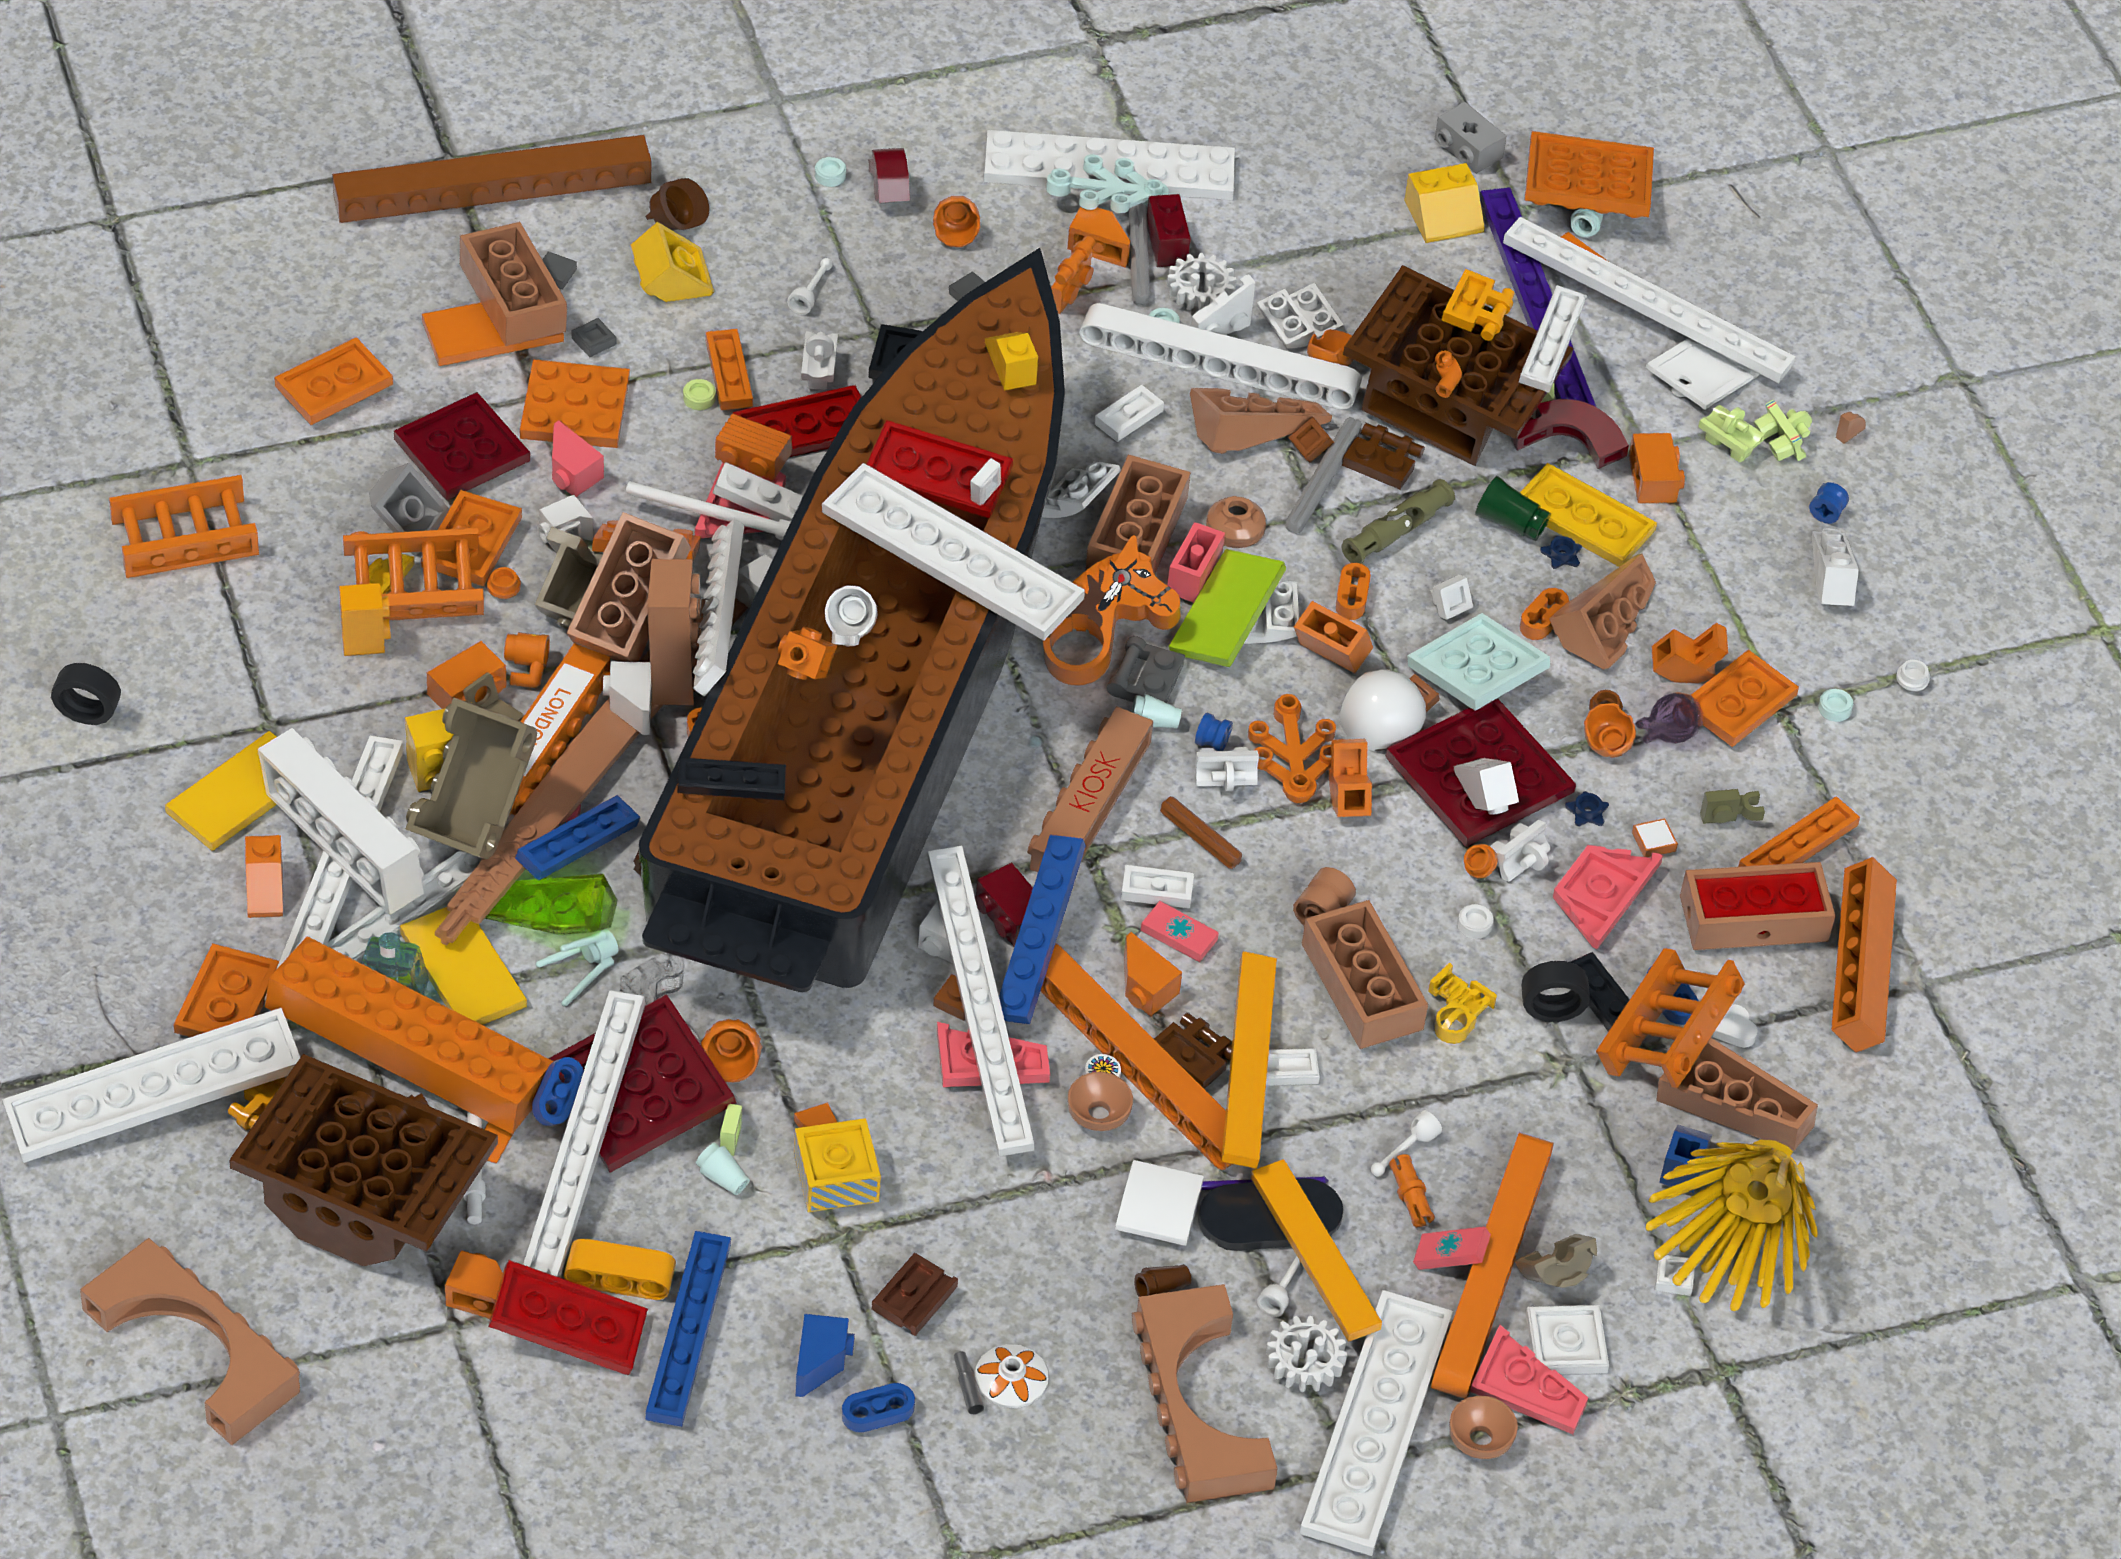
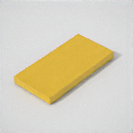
M1546 463L1520 492L1551 513L1547 528L1562 536L1571 538L1575 543L1581 544L1582 547L1618 567L1629 561L1656 531L1657 522L1549 463Z
M270 731L262 735L165 804L166 813L211 851L218 848L277 805L266 795L258 748L277 736Z
M447 907L400 925V934L405 942L417 945L424 967L423 970L446 1007L481 1025L527 1007L526 997L479 924L470 921L453 943L449 942L448 945L442 944L441 938L435 936V931L450 913Z

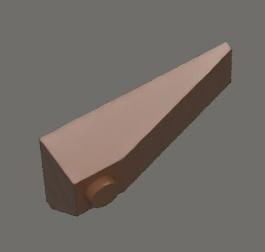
M1191 388L1190 391L1197 437L1208 446L1210 451L1220 454L1226 453L1227 450L1240 451L1291 435L1312 417L1320 425L1329 423L1332 419V415L1317 402L1279 397L1277 403L1255 393H1248L1247 398L1230 396V390L1221 388Z

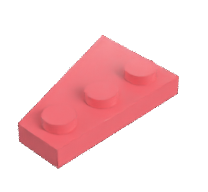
M937 1022L942 1086H982L969 1030L968 1032L949 1029L950 1024ZM1009 1037L1019 1083H1049L1050 1068L1047 1045Z
M1499 1325L1473 1380L1470 1392L1479 1396L1496 1398L1504 1402L1510 1409L1574 1434L1587 1406L1588 1397L1555 1369L1550 1370L1535 1357V1353L1527 1346L1522 1347L1509 1336V1331Z

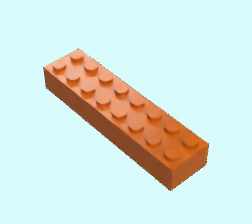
M308 936L268 980L265 1008L271 1011L282 1008L285 1018L511 1134L532 1111L533 1099L549 1065L554 1062Z

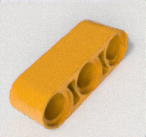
M577 1239L572 1242L564 1278L597 1291L661 1300L668 1297L676 1260L672 1255L663 1251L592 1239Z

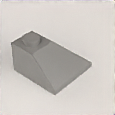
M410 463L386 471L369 492L371 507L393 532L437 530L449 511L446 504ZM411 552L414 556L419 554V552Z

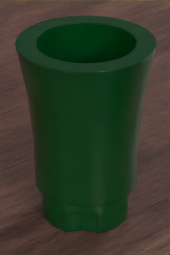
M1496 476L1483 493L1477 505L1475 516L1493 521L1523 537L1526 535L1530 539L1537 541L1548 525L1551 513L1541 508L1540 504L1512 488L1499 476Z

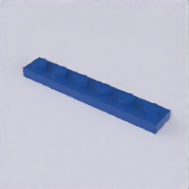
M1058 835L1049 836L999 994L1004 1020L1007 1022L1031 1023L1086 847L1083 838Z
M695 1231L646 1408L645 1420L679 1427L683 1426L729 1255L731 1237Z

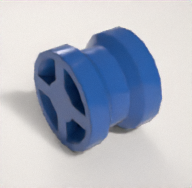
M1823 483L1817 491V496L1810 502V512L1820 522L1835 523L1841 516L1842 510L1847 506L1849 495L1842 486L1836 483Z
M1205 713L1196 732L1195 744L1199 746L1209 745L1216 751H1224L1231 735L1233 722L1227 719L1220 721L1215 719L1213 714Z

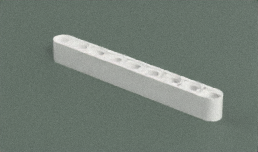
M1100 303L1089 307L1079 331L1082 340L1092 346L1310 402H1317L1318 404L1337 409H1349L1352 407L1362 382L1360 373L1348 366Z

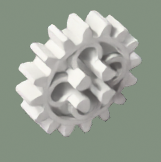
M1200 253L1198 258L1187 254L1186 261L1178 258L1176 266H1170L1167 278V288H1170L1169 296L1177 297L1176 304L1178 305L1187 303V310L1193 309L1194 306L1201 310L1203 307L1211 304L1224 291L1228 296L1234 293L1236 287V277H1233L1234 269H1226L1227 262L1225 260L1219 263L1216 262L1215 255L1206 259L1203 253ZM1199 272L1205 273L1203 285L1204 293L1198 292L1200 281Z
M1295 1316L1291 1326L1284 1321L1280 1322L1279 1331L1272 1330L1270 1342H1267V1367L1275 1368V1379L1286 1378L1285 1387L1289 1388L1294 1383L1299 1384L1300 1392L1305 1391L1306 1385H1312V1388L1317 1392L1320 1389L1321 1382L1329 1387L1332 1386L1334 1376L1341 1377L1347 1358V1352L1344 1351L1346 1342L1343 1339H1338L1339 1330L1335 1328L1328 1331L1326 1329V1320L1321 1321L1319 1325L1314 1324L1313 1316H1308L1306 1323H1301L1300 1319ZM1315 1339L1314 1348L1307 1351L1309 1340ZM1305 1357L1304 1367L1298 1368L1299 1358L1303 1359Z

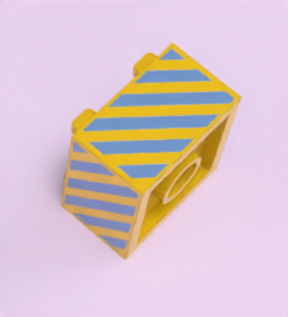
M866 1118L795 1128L794 1158L807 1212L879 1202L881 1175Z

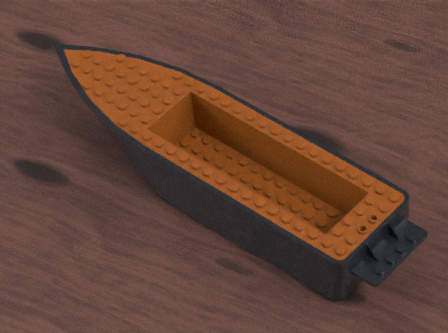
M1040 248L964 295L908 343L853 406L815 470L728 653L726 672L712 687L679 756L684 758L786 765L784 801L677 793L678 758L639 840L641 881L647 922L642 933V942L646 947L801 993L809 991L815 980L841 988H852L865 980L1000 676L1013 640L1016 624L822 513V503L863 463L867 464L886 420L1013 458V467L990 518L935 501L931 502L1032 559L1043 509L1056 472L1065 398L1060 319ZM1014 332L1028 333L1038 355L1036 384L1004 391L985 345V338ZM845 586H858L871 594L877 605L878 616L875 625L868 634L860 638L859 645L850 647L837 645L826 678L813 679L807 676L806 680L798 679L786 673L788 668L777 664L780 658V654H778L779 644L784 635H788L789 631L802 630V627H808L821 632V639L832 643V631L825 620V607L827 600L834 591Z

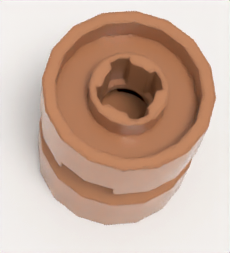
M1330 867L1321 868L1293 904L1295 916L1305 926L1306 918L1348 906L1356 896V888L1350 878L1343 872Z

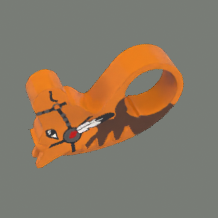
M1135 535L1130 537L1121 553L1114 554L1097 562L1072 582L1085 590L1084 600L1043 641L1046 667L1053 677L1065 684L1079 686L1092 683L1099 679L1109 667L1115 625L1119 619L1132 621L1147 619L1154 627L1162 630L1171 629L1179 622L1180 598L1178 593L1154 575L1151 557L1138 552ZM1073 629L1083 632L1089 630V633L1095 636L1103 646L1095 659L1081 665H1071L1059 660L1052 652V647L1061 636L1073 632Z

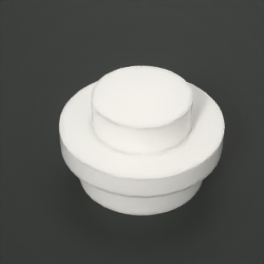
M1908 660L1898 668L1896 679L1903 688L1911 691H1920L1928 686L1930 673L1928 667L1923 662Z

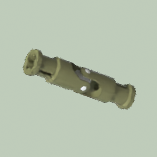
M1443 479L1435 480L1429 489L1424 492H1417L1391 509L1384 517L1375 519L1363 527L1361 533L1354 538L1349 537L1343 540L1341 548L1344 556L1350 563L1362 564L1365 557L1373 552L1382 551L1399 539L1400 536L1409 533L1428 521L1441 507L1452 505L1455 500V493L1452 487Z

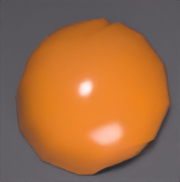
M950 196L940 201L933 216L936 237L949 247H963L972 243L980 229V214L975 203L965 196Z
M1332 329L1326 330L1320 339H1317L1316 334H1313L1307 346V354L1309 357L1349 366L1353 359L1343 355L1345 345L1352 335Z
M1599 704L1588 712L1584 721V733L1589 747L1594 752L1603 757L1614 758L1622 756L1632 748L1636 739L1635 724L1633 723L1632 716L1623 712L1618 704Z

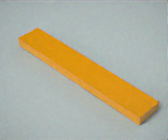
M1282 1159L1252 1170L1251 1179L1347 1341L1350 1342L1381 1330V1319L1285 1160Z

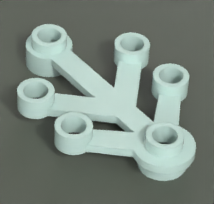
M1094 154L1085 156L1083 169L1100 180L1071 177L1067 170L1057 168L1048 175L1046 190L1049 194L1059 197L1070 194L1071 188L1086 189L1080 193L1079 205L1082 208L1092 210L1097 208L1099 204L1111 200L1110 208L1116 213H1126L1129 211V208L1141 203L1148 206L1149 196L1169 195L1168 187L1161 181L1156 179L1147 180L1134 171V162L1132 160L1119 158L1115 161L1114 173L1131 182L1125 183L1102 167L1103 159Z

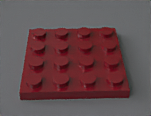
M1498 698L1476 711L1469 707L1386 749L1385 757L1465 847L1574 793L1576 783ZM1482 758L1511 762L1519 802L1508 805V811L1498 814H1488L1487 810L1476 809L1456 776L1454 766Z
M667 994L646 1005L642 1013L599 1152V1157L610 1173L726 1110L729 1104H737L734 1094ZM596 1033L548 1059L556 1061L570 1057L577 1060L584 1070ZM560 1072L559 1079L564 1083V1075Z

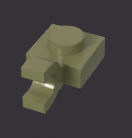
M1738 789L1705 792L1700 810L1703 824L1736 821L1737 814H1742V816L1751 821L1763 820L1765 814L1764 806H1751L1758 805L1760 799L1759 791L1747 792L1745 795H1740Z

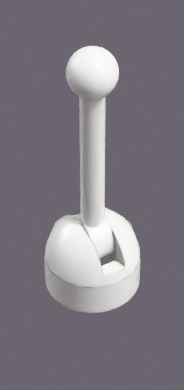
M823 258L821 260V267L807 288L798 287L792 291L787 299V304L794 313L806 315L810 312L815 302L812 290L825 271L832 268L833 262L831 259Z
M1426 1110L1421 1111L1411 1122L1410 1130L1412 1135L1383 1161L1374 1163L1371 1166V1173L1377 1177L1382 1176L1389 1162L1393 1158L1396 1159L1416 1140L1429 1142L1442 1132L1438 1119Z
M1297 1256L1280 1284L1267 1286L1257 1298V1305L1265 1314L1279 1317L1288 1306L1289 1298L1285 1288L1301 1264Z

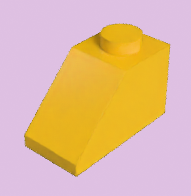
M1014 332L985 338V345L1004 391L1036 384L1038 355L1028 333Z

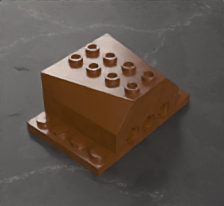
M1402 265L1344 347L1343 355L1371 368L1361 410L1476 466L1493 429L1516 439L1547 394L1546 391L1519 383L1520 375L1538 330L1504 315L1502 319L1503 326L1500 332L1495 334L1492 340L1487 341L1481 337L1483 330L1481 325L1475 324L1472 332L1444 322L1441 320L1442 315L1454 290ZM1486 305L1483 308L1484 310L1489 312H1492L1493 310L1492 308ZM1567 347L1555 380L1572 357L1574 348ZM1444 350L1452 353V357L1457 360L1462 370L1461 380L1447 398L1439 396L1435 389L1442 379L1436 368L1435 357L1440 351Z
M302 1054L229 1162L230 1169L263 1182L264 1204L298 1239L364 1267L394 1260L405 1243L427 1252L497 1146L498 1135Z

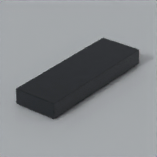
M679 757L677 793L784 801L786 765Z
M1591 952L1570 961V963L1577 964L1585 970L1590 993L1588 1006L1609 1032L1630 999L1596 955Z

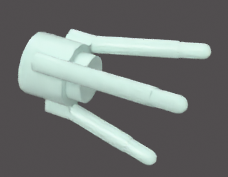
M603 929L591 936L562 945L560 952L537 961L536 967L540 968L579 952H582L584 958L589 963H598L562 1001V1006H568L604 969L614 965L612 956L618 953V944L613 934L609 930Z

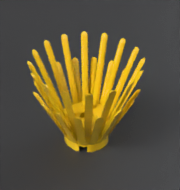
M1761 1139L1753 1144L1721 1142L1716 1143L1720 1148L1695 1150L1690 1153L1692 1156L1709 1157L1687 1161L1688 1164L1677 1166L1673 1171L1665 1174L1663 1178L1669 1180L1718 1167L1721 1168L1654 1193L1649 1198V1202L1655 1203L1663 1199H1671L1712 1182H1717L1648 1221L1646 1231H1652L1664 1223L1668 1227L1674 1226L1712 1201L1714 1202L1655 1250L1654 1258L1657 1261L1661 1260L1678 1245L1679 1250L1686 1253L1717 1223L1672 1278L1673 1283L1676 1286H1680L1713 1247L1701 1265V1271L1708 1273L1720 1258L1699 1296L1701 1303H1708L1744 1239L1728 1278L1730 1285L1737 1284L1730 1304V1310L1737 1311L1741 1307L1766 1233L1757 1279L1758 1287L1762 1288L1760 1307L1765 1308L1769 1305L1782 1221L1784 1289L1787 1295L1793 1289V1215L1799 1264L1803 1272L1806 1270L1807 1261L1810 1257L1809 1233L1806 1219L1812 1235L1816 1238L1818 1235L1817 1226L1811 1209L1816 1210L1805 1184L1804 1167L1801 1161L1797 1166L1795 1160L1791 1157L1793 1151L1788 1146L1775 1140Z

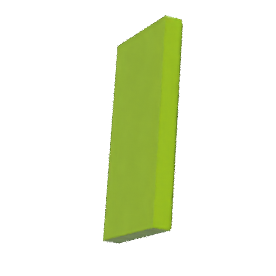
M1225 549L1169 645L1170 651L1183 654L1186 658L1231 667L1285 573L1286 566L1284 561Z

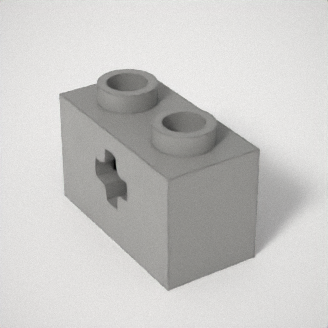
M1463 102L1438 116L1434 139L1458 158L1462 164L1467 163L1468 167L1477 174L1503 159L1507 136L1469 104Z

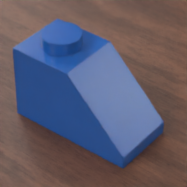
M804 1314L796 1374V1397H804L844 1370L846 1355L853 1356L855 1334L848 1333L849 1318Z

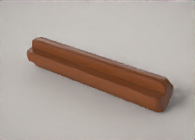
M1170 796L1162 802L1161 813L1225 866L1233 869L1240 864L1242 852L1175 797Z

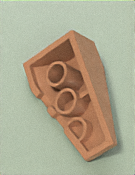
M1638 554L1566 603L1549 618L1553 630L1564 649L1603 670L1610 668L1624 655L1628 647L1625 643L1629 633H1633L1637 626L1635 622L1639 610L1645 609L1656 584L1643 554Z

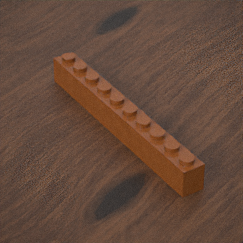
M637 135L332 174L333 197L339 223L649 184L651 183L652 160L645 136Z

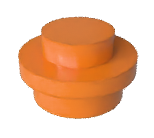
M507 567L495 569L487 580L489 593L501 599L515 596L521 588L520 578L514 570Z
M1473 845L1464 855L1465 869L1475 878L1489 876L1497 866V853L1488 845Z

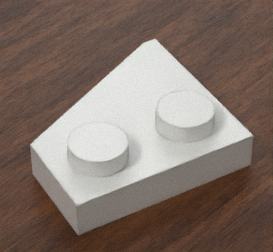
M1249 274L1241 278L1242 287L1230 296L1224 291L1211 304L1192 316L1191 327L1227 335L1250 326L1256 282Z

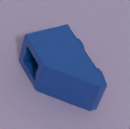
M1677 1125L1665 1157L1659 1183L1672 1187L1700 1176L1701 1172L1669 1180L1663 1178L1665 1174L1673 1171L1677 1166L1688 1164L1687 1161L1706 1157H1696L1690 1153L1698 1149H1708L1712 1134Z

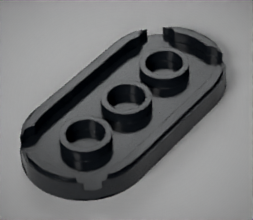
M1307 1178L1296 1179L1332 1237V1234L1336 1230L1338 1231L1343 1217V1204L1339 1195L1333 1188L1321 1181ZM1253 1182L1222 1185L1211 1190L1203 1198L1199 1210V1226L1203 1235L1209 1240L1211 1238L1213 1241L1218 1242L1219 1247L1232 1251L1291 1247Z

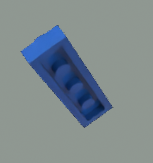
M616 795L519 848L515 859L539 881L637 827L640 816Z

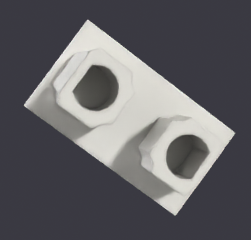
M806 331L801 380H808L809 389L825 390L827 389V383L834 381L838 334L826 335L824 332L815 334Z
M1235 747L1232 751H1216L1214 748H1201L1200 752H1196V786H1224L1225 791H1233L1236 785H1257L1258 750L1249 751L1247 747Z
M1537 820L1530 826L1519 823L1512 829L1510 833L1511 841L1504 844L1496 841L1490 846L1497 853V866L1500 868L1501 879L1510 882L1529 867L1539 871L1548 865L1547 853L1550 851V845L1545 838V829L1547 828L1545 822Z

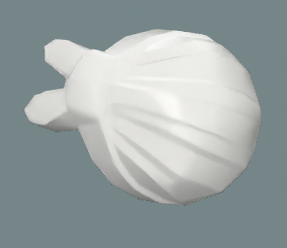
M845 586L834 591L827 600L825 607V620L832 631V643L835 645L847 647L859 645L860 638L870 632L878 616L877 605L871 594L858 586Z

